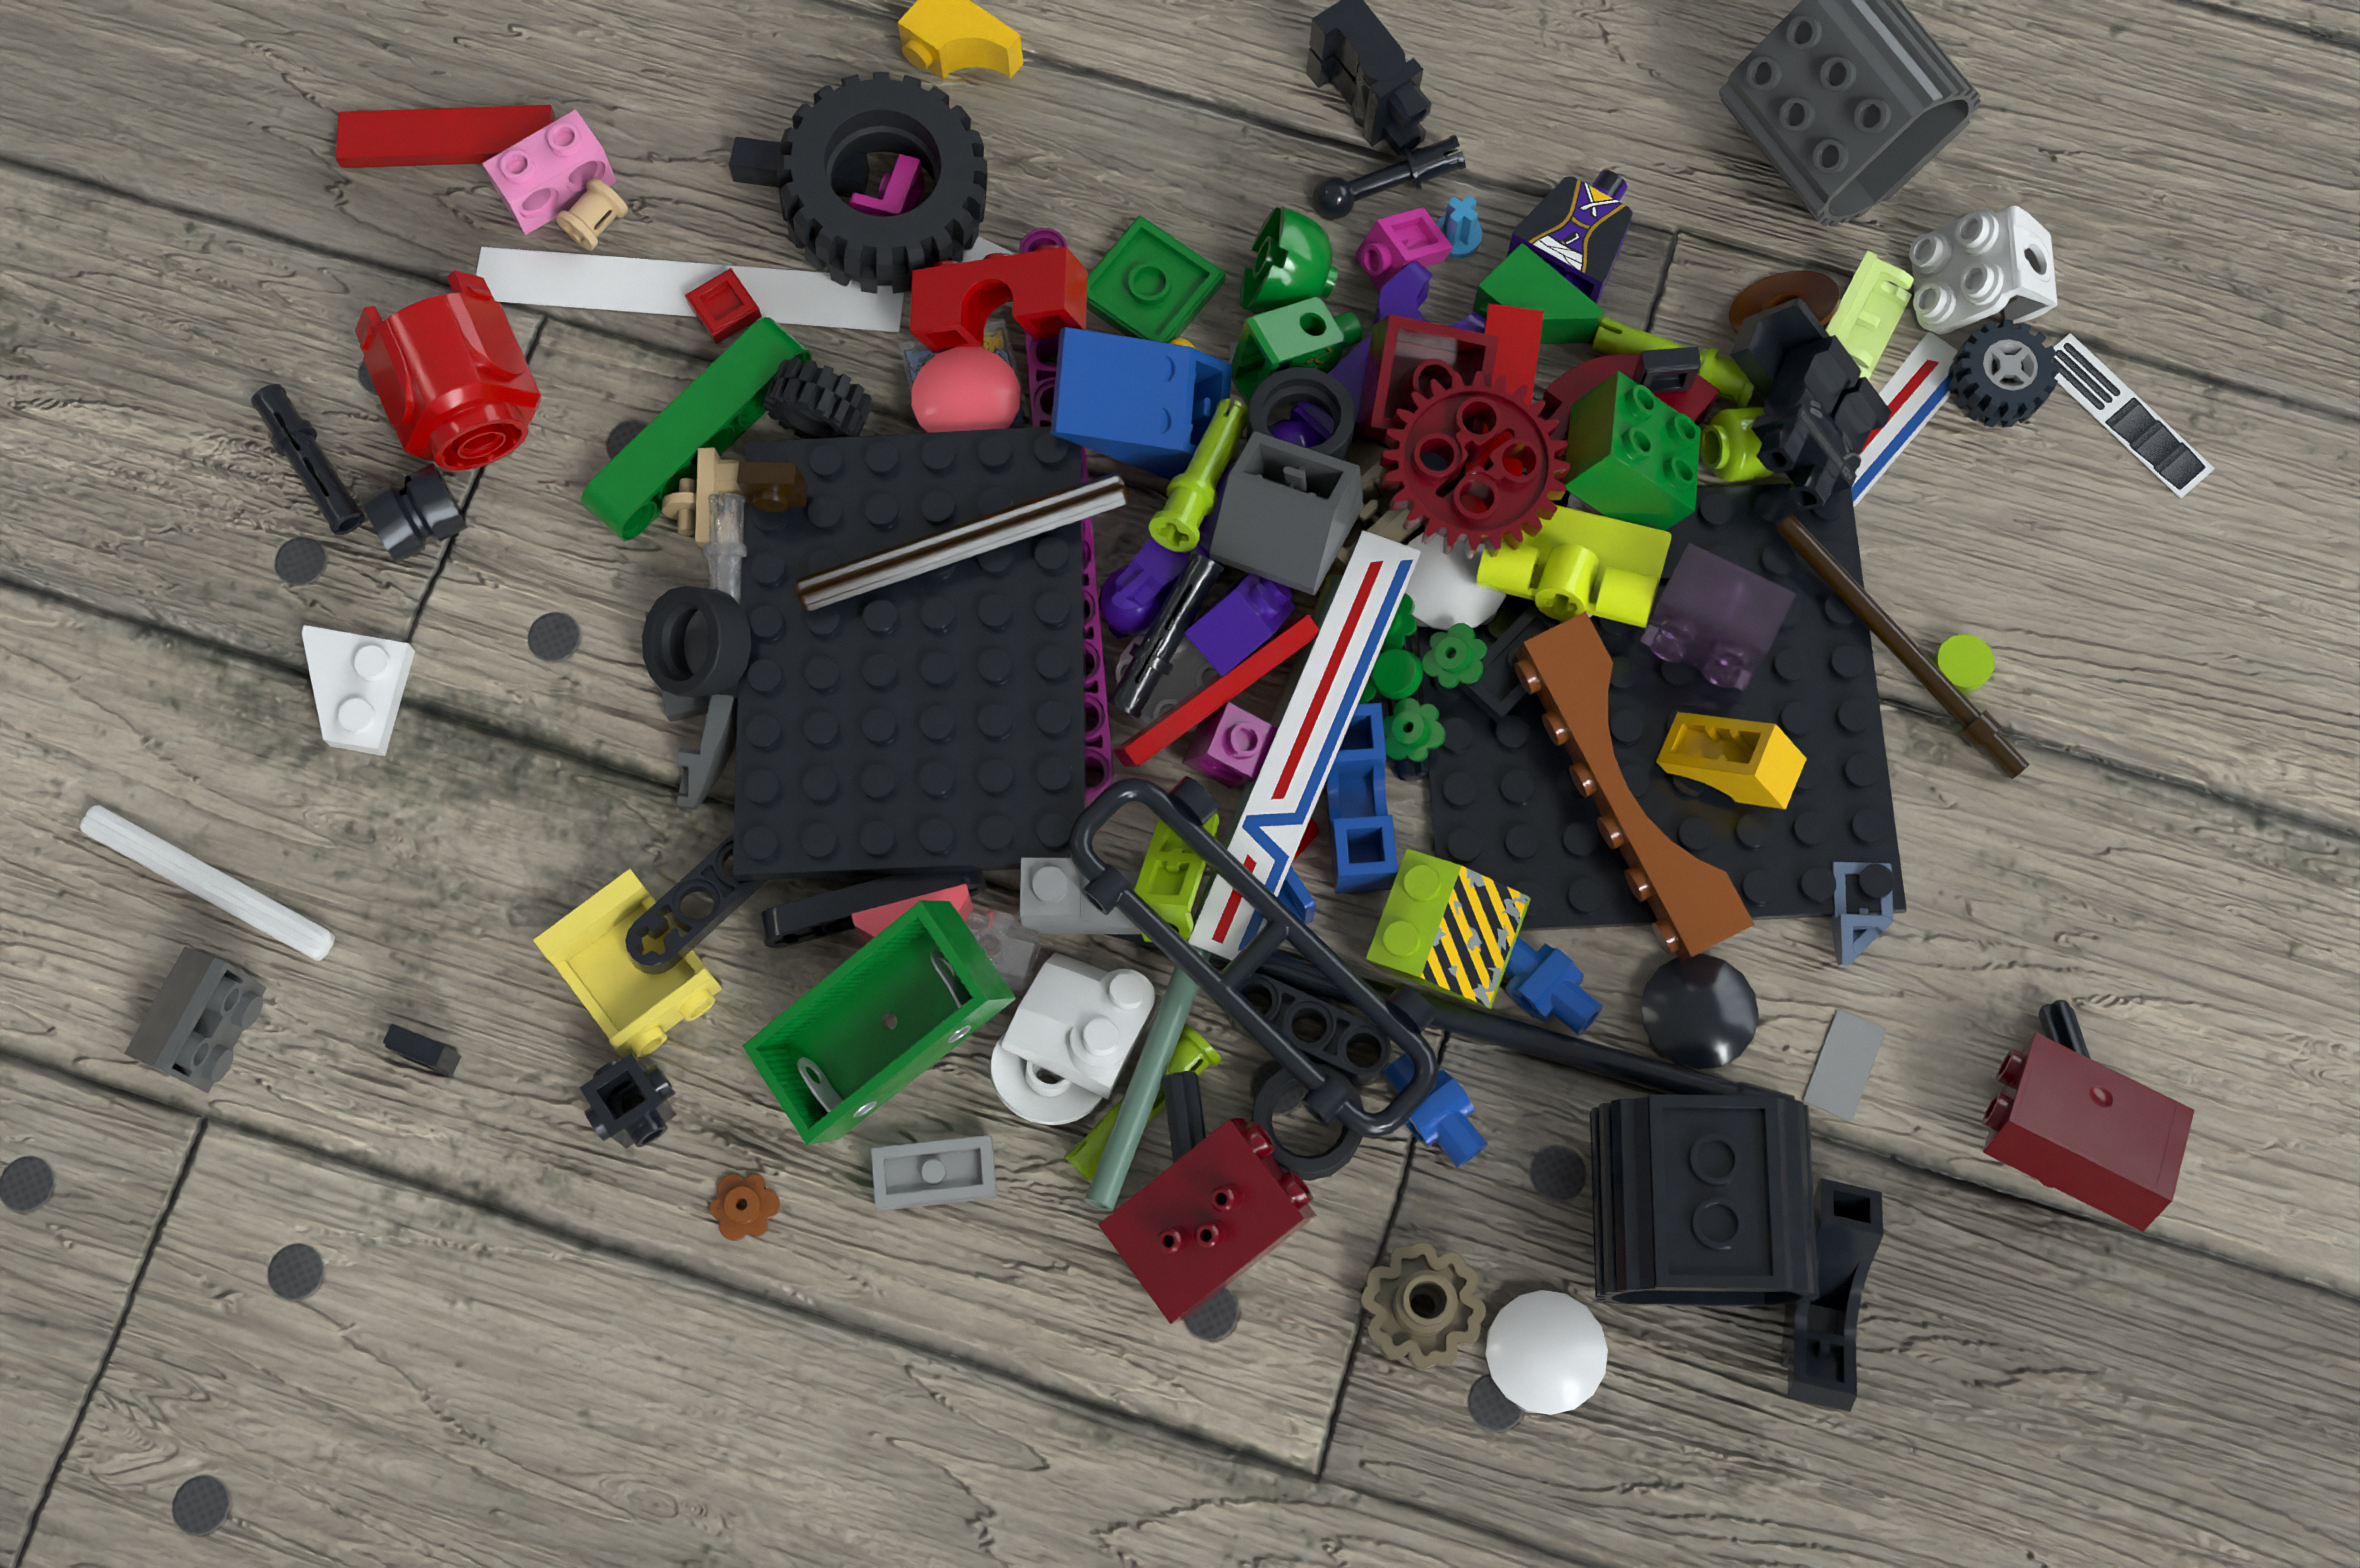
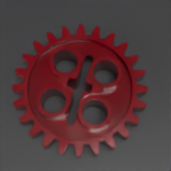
M1482 371L1476 372L1471 385L1468 386L1464 385L1458 372H1454L1450 378L1448 390H1445L1435 379L1431 380L1426 390L1428 399L1415 391L1412 392L1407 402L1410 411L1397 409L1392 421L1398 429H1387L1383 443L1392 449L1382 453L1379 465L1393 471L1384 476L1381 485L1383 489H1399V492L1392 498L1389 505L1390 509L1399 510L1407 507L1410 512L1403 527L1409 529L1419 523L1424 525L1426 529L1422 536L1421 542L1423 544L1430 542L1437 534L1444 537L1443 553L1447 555L1453 549L1456 542L1464 543L1465 554L1469 559L1473 558L1479 544L1484 543L1491 557L1497 556L1501 549L1502 539L1513 550L1519 549L1523 542L1522 530L1535 538L1543 527L1539 518L1545 520L1552 519L1558 508L1551 500H1561L1567 489L1564 484L1555 479L1564 478L1570 469V464L1555 458L1564 453L1568 443L1566 440L1550 439V436L1555 432L1560 423L1559 420L1549 419L1541 421L1539 415L1546 402L1540 400L1527 406L1523 402L1527 386L1522 385L1511 395L1505 392L1506 377L1500 375L1496 380L1493 388L1485 386ZM1466 417L1479 418L1485 422L1489 432L1479 435L1474 434L1466 429L1462 419ZM1510 432L1512 434V439L1504 442L1491 452L1483 468L1479 465L1474 467L1448 495L1443 498L1437 496V490L1445 487L1458 477L1465 461L1470 464L1475 462L1502 433ZM1424 453L1438 454L1446 462L1447 469L1442 471L1430 470L1424 466L1420 456ZM1507 458L1518 459L1526 466L1528 475L1519 477L1511 475L1504 468L1502 460ZM1466 494L1478 496L1485 503L1487 511L1477 514L1469 512L1461 504L1460 497Z

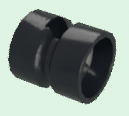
M434 463L405 476L404 488L400 490L389 484L361 498L363 507L374 529L396 563L425 550L426 538L430 536L441 542L468 528L459 505Z

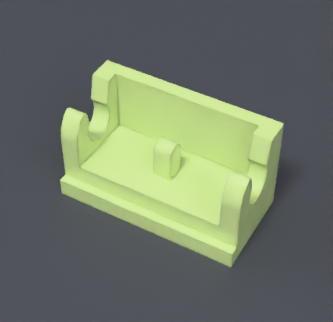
M1867 250L1826 331L1830 336L1836 335L1862 372L1859 378L1866 376L1869 380L1912 294L1904 289H1910L1914 279L1904 270L1876 258L1877 254Z

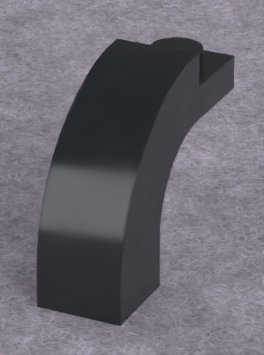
M1821 1178L1814 1194L1819 1299L1786 1306L1782 1336L1781 1367L1788 1368V1398L1850 1412L1857 1398L1856 1333L1860 1303L1870 1266L1884 1236L1882 1192Z

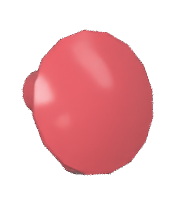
M955 347L936 354L921 367L912 385L911 407L922 433L1008 429L1012 426L1020 409L1021 387L1013 368L998 354L980 347Z

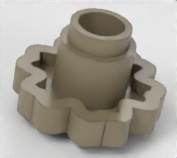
M1419 1242L1411 1247L1399 1246L1395 1248L1389 1256L1388 1267L1379 1266L1371 1269L1366 1279V1288L1360 1298L1362 1309L1367 1314L1373 1316L1367 1327L1368 1339L1376 1346H1379L1381 1353L1388 1360H1398L1408 1355L1413 1367L1422 1371L1434 1366H1448L1457 1357L1458 1345H1470L1480 1335V1324L1486 1315V1307L1479 1298L1472 1295L1479 1284L1478 1274L1471 1267L1466 1266L1465 1260L1457 1252H1448L1438 1258L1435 1249L1427 1242ZM1423 1296L1430 1300L1433 1306L1430 1317L1422 1318L1413 1312L1410 1306L1413 1298Z

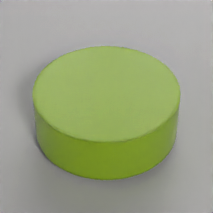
M1958 634L1948 638L1933 657V663L1963 694L1972 693L1980 689L1991 677L1995 666L1994 655L1990 647L1982 639L1970 634Z

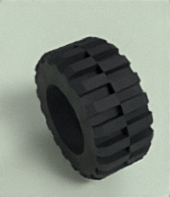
M873 72V79L860 81L858 74L841 78V88L833 90L830 85H826L813 94L814 106L811 107L807 103L802 104L792 116L793 128L790 127L784 131L780 142L781 157L777 159V175L783 220L788 224V234L795 247L799 249L805 248L806 261L817 271H822L828 266L832 281L846 287L850 280L860 282L861 292L877 294L878 286H892L893 294L909 292V283L912 282V270L930 268L940 261H956L961 263L963 261V249L969 250L973 248L979 236V224L984 220L988 173L987 160L983 158L984 144L980 133L971 129V118L962 106L955 105L951 109L949 107V95L938 87L933 86L930 91H926L921 88V79L909 75H904L903 81L890 80L889 72ZM856 152H892L920 159L921 166L933 179L935 188L931 195L915 209L896 216L880 217L864 214L845 204L833 191L831 182L835 169L846 158Z

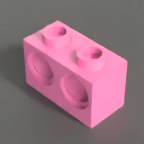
M576 109L482 163L499 198L525 236L555 219L562 210H570L587 191L585 184L592 177L601 180L608 186L617 182L603 147Z

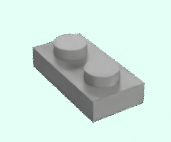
M991 1135L871 1148L874 1199L877 1211L998 1198L993 1139Z

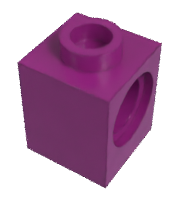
M1227 702L1198 723L1182 764L1230 789L1257 779L1278 728Z

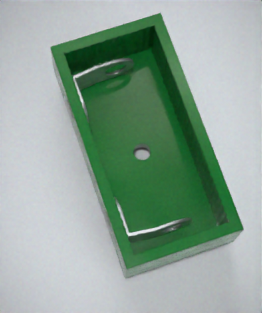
M920 900L743 1044L742 1047L806 1145L839 1140L1014 1001L1016 997L950 901ZM890 1013H893L897 1018V1025L894 1029H890L886 1023V1018Z

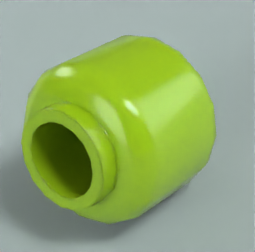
M1762 407L1724 409L1716 413L1708 426L1703 429L1700 437L1701 458L1704 464L1719 479L1730 482L1766 478L1774 473L1766 470L1756 457L1762 442L1752 431L1751 427L1757 416L1765 414Z

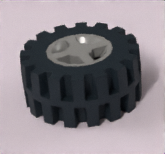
M2003 320L1998 327L1995 321L1985 324L1981 330L1977 329L1964 342L1949 367L1948 376L1953 377V379L1948 384L1950 394H1959L1955 401L1958 408L1962 409L1967 406L1971 410L1967 417L1973 421H1976L1979 416L1984 417V426L1994 427L2001 421L2003 428L2012 427L2017 421L2021 424L2029 419L2045 403L2058 382L2054 378L2059 373V363L2051 362L2056 352L2053 346L2047 348L2043 346L2042 343L2046 337L2040 331L2033 336L2029 333L2031 326L2022 322L2018 328H2014L2013 320Z

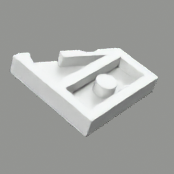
M304 625L302 638L323 740L330 747L385 756L415 650L409 643Z

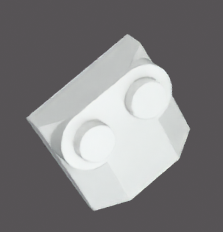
M1055 952L1043 964L1018 1006L1002 1041L1001 1048L1097 1095L1109 1099L1159 1009L1162 997L1155 994L1151 982L1137 971L1117 969L1107 972Z

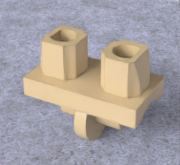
M698 448L697 493L696 481L694 479H680L679 492L666 495L662 499V513L666 517L678 520V534L689 536L693 535L695 530V543L697 546L706 549V560L708 563L725 562V550L742 548L743 511H726L727 498H744L737 484L739 460H721L715 448Z

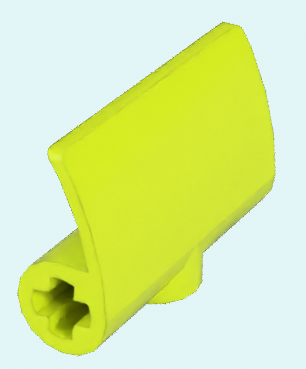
M1555 505L1558 509L1551 520L1539 518L1543 527L1535 538L1522 530L1523 542L1519 549L1513 550L1502 539L1501 549L1497 556L1491 557L1486 547H1484L1477 574V587L1534 600L1541 612L1557 620L1567 621L1586 611L1590 615L1646 628L1672 535L1667 531Z

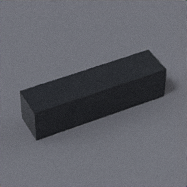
M735 137L729 161L733 181L779 188L777 159L781 157L780 142ZM856 152L846 158L835 169L831 186L837 196L851 197L852 193L865 195L870 173L867 153Z

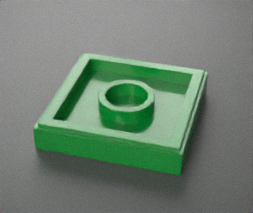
M1139 214L1088 274L1086 309L1127 337L1170 343L1171 340L1180 337L1225 283L1226 273Z

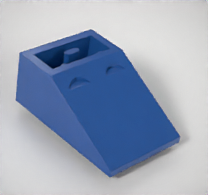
M1064 327L1060 329L1050 434L1172 480L1175 476L1185 473L1216 412L1218 403L1223 399H1230L1232 365L1188 346Z

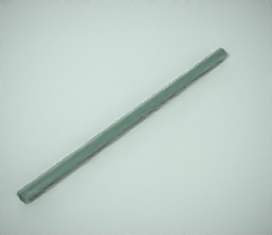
M1331 574L1326 577L1311 616L1319 630H1321L1343 576ZM1317 637L1300 648L1296 654L1270 724L1278 729ZM1257 779L1245 785L1222 844L1226 849L1230 845ZM1212 870L1194 916L1193 930L1217 873ZM1191 945L1209 962L1212 952ZM1175 965L1084 1199L1088 1204L1105 1211H1113L1199 988L1177 965Z

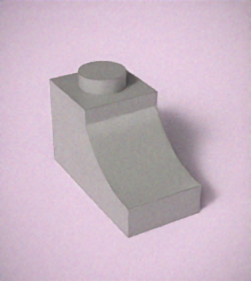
M1021 858L1020 919L1024 934L1142 933L1117 907L1108 915H1104L1086 899L1081 890L1090 881L1081 874L1071 858ZM1118 870L1128 880L1133 890H1135L1141 871Z

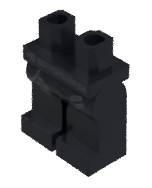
M1340 0L1312 18L1309 42L1311 47L1308 51L1306 74L1318 89L1329 81L1351 105V115L1355 123L1363 128L1362 136L1371 147L1385 139L1400 157L1403 156L1402 149L1408 147L1409 150H1412L1424 141L1426 130L1420 122L1430 113L1432 103L1420 90L1424 69L1415 58L1406 62L1402 47L1364 0Z
M1836 335L1789 349L1764 404L1763 411L1765 414L1757 416L1751 427L1752 431L1762 442L1756 457L1766 470L1776 474L1785 472L1792 481L1787 497L1796 509L1801 511L1823 506L1831 493L1852 488L1857 477L1855 472L1861 463L1859 454L1872 430L1885 427L1892 413L1866 376L1859 378L1862 372Z

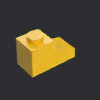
M917 0L898 21L902 52L906 59L919 70L925 71L929 69L943 80L950 72L970 67L991 69L1012 78L1024 64L1021 35L971 0Z
M1677 712L1656 762L1666 773L1684 776L1705 783L1731 796L1736 802L1786 810L1807 758L1776 724Z

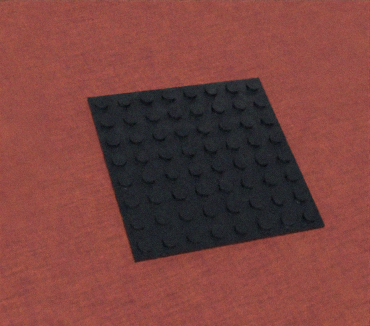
M1792 483L1697 488L1695 512L1666 530L1672 535L1646 628L1594 615L1589 617L1613 661L1608 689V726L1614 756L1626 785L1646 816L1672 842L1697 859L1727 872L1752 920L1831 917L1834 914L1833 894L1836 890V879L1832 874V862L1891 864V871L1884 865L1870 864L1859 875L1845 874L1846 914H1858L1859 908H1868V913L1881 912L1880 900L1885 898L1891 891L1893 914L1905 913L1907 908L1870 629L1775 530L1781 522L1793 514L1864 589L1851 488L1833 492L1823 506L1804 511L1797 510L1787 497ZM1564 494L1561 500L1551 501L1555 505L1567 507L1570 494ZM1424 525L1420 526L1409 537L1410 541L1422 534L1426 527ZM1506 594L1494 619L1486 625L1472 628L1475 633V639L1482 640L1488 650L1534 601ZM1417 625L1418 654L1421 663L1424 655L1432 650L1430 647L1431 637L1437 632L1447 634L1448 631ZM1456 652L1452 653L1450 658H1453ZM1423 670L1421 681L1422 705L1432 704L1438 709L1439 717L1437 722L1444 727L1446 732L1445 740L1438 748L1428 749V781L1434 857L1464 866L1529 896L1531 900L1519 931L1652 925V923L1658 921L1647 900L1640 902L1631 891L1624 871L1629 869V866L1619 847L1613 850L1605 842L1597 825V818L1602 815L1591 795L1586 798L1583 797L1575 786L1569 771V766L1574 763L1564 744L1557 746L1549 737L1542 721V714L1546 713V710L1537 693L1535 692L1531 695L1527 693L1497 723L1458 686L1447 689L1439 683L1438 677H1431ZM1677 712L1776 724L1807 758L1786 810L1739 803L1726 793L1705 783L1684 776L1666 773L1656 761Z

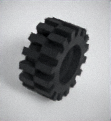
M792 358L791 361L783 360L779 365L763 401V408L769 411L767 415L771 419L780 420L778 425L785 430L790 428L795 430L794 435L800 438L807 436L811 439L860 436L873 403H871V396L863 393L865 389L860 384H851V378L847 375L842 374L838 376L833 373V368L826 365L823 369L819 368L815 361L806 360L804 364L799 358Z

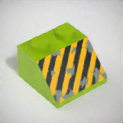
M1407 848L1366 960L1383 973L1491 1009L1531 899L1525 894L1464 866Z

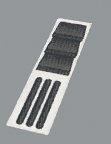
M2071 333L2053 347L2056 355L2051 362L2059 363V373L2054 378L2058 380L2057 383L2180 499L2215 469Z

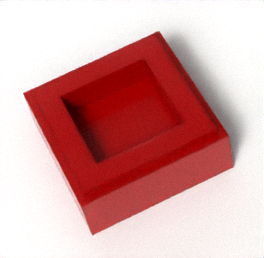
M732 268L685 295L688 305L715 344L762 317L759 307Z

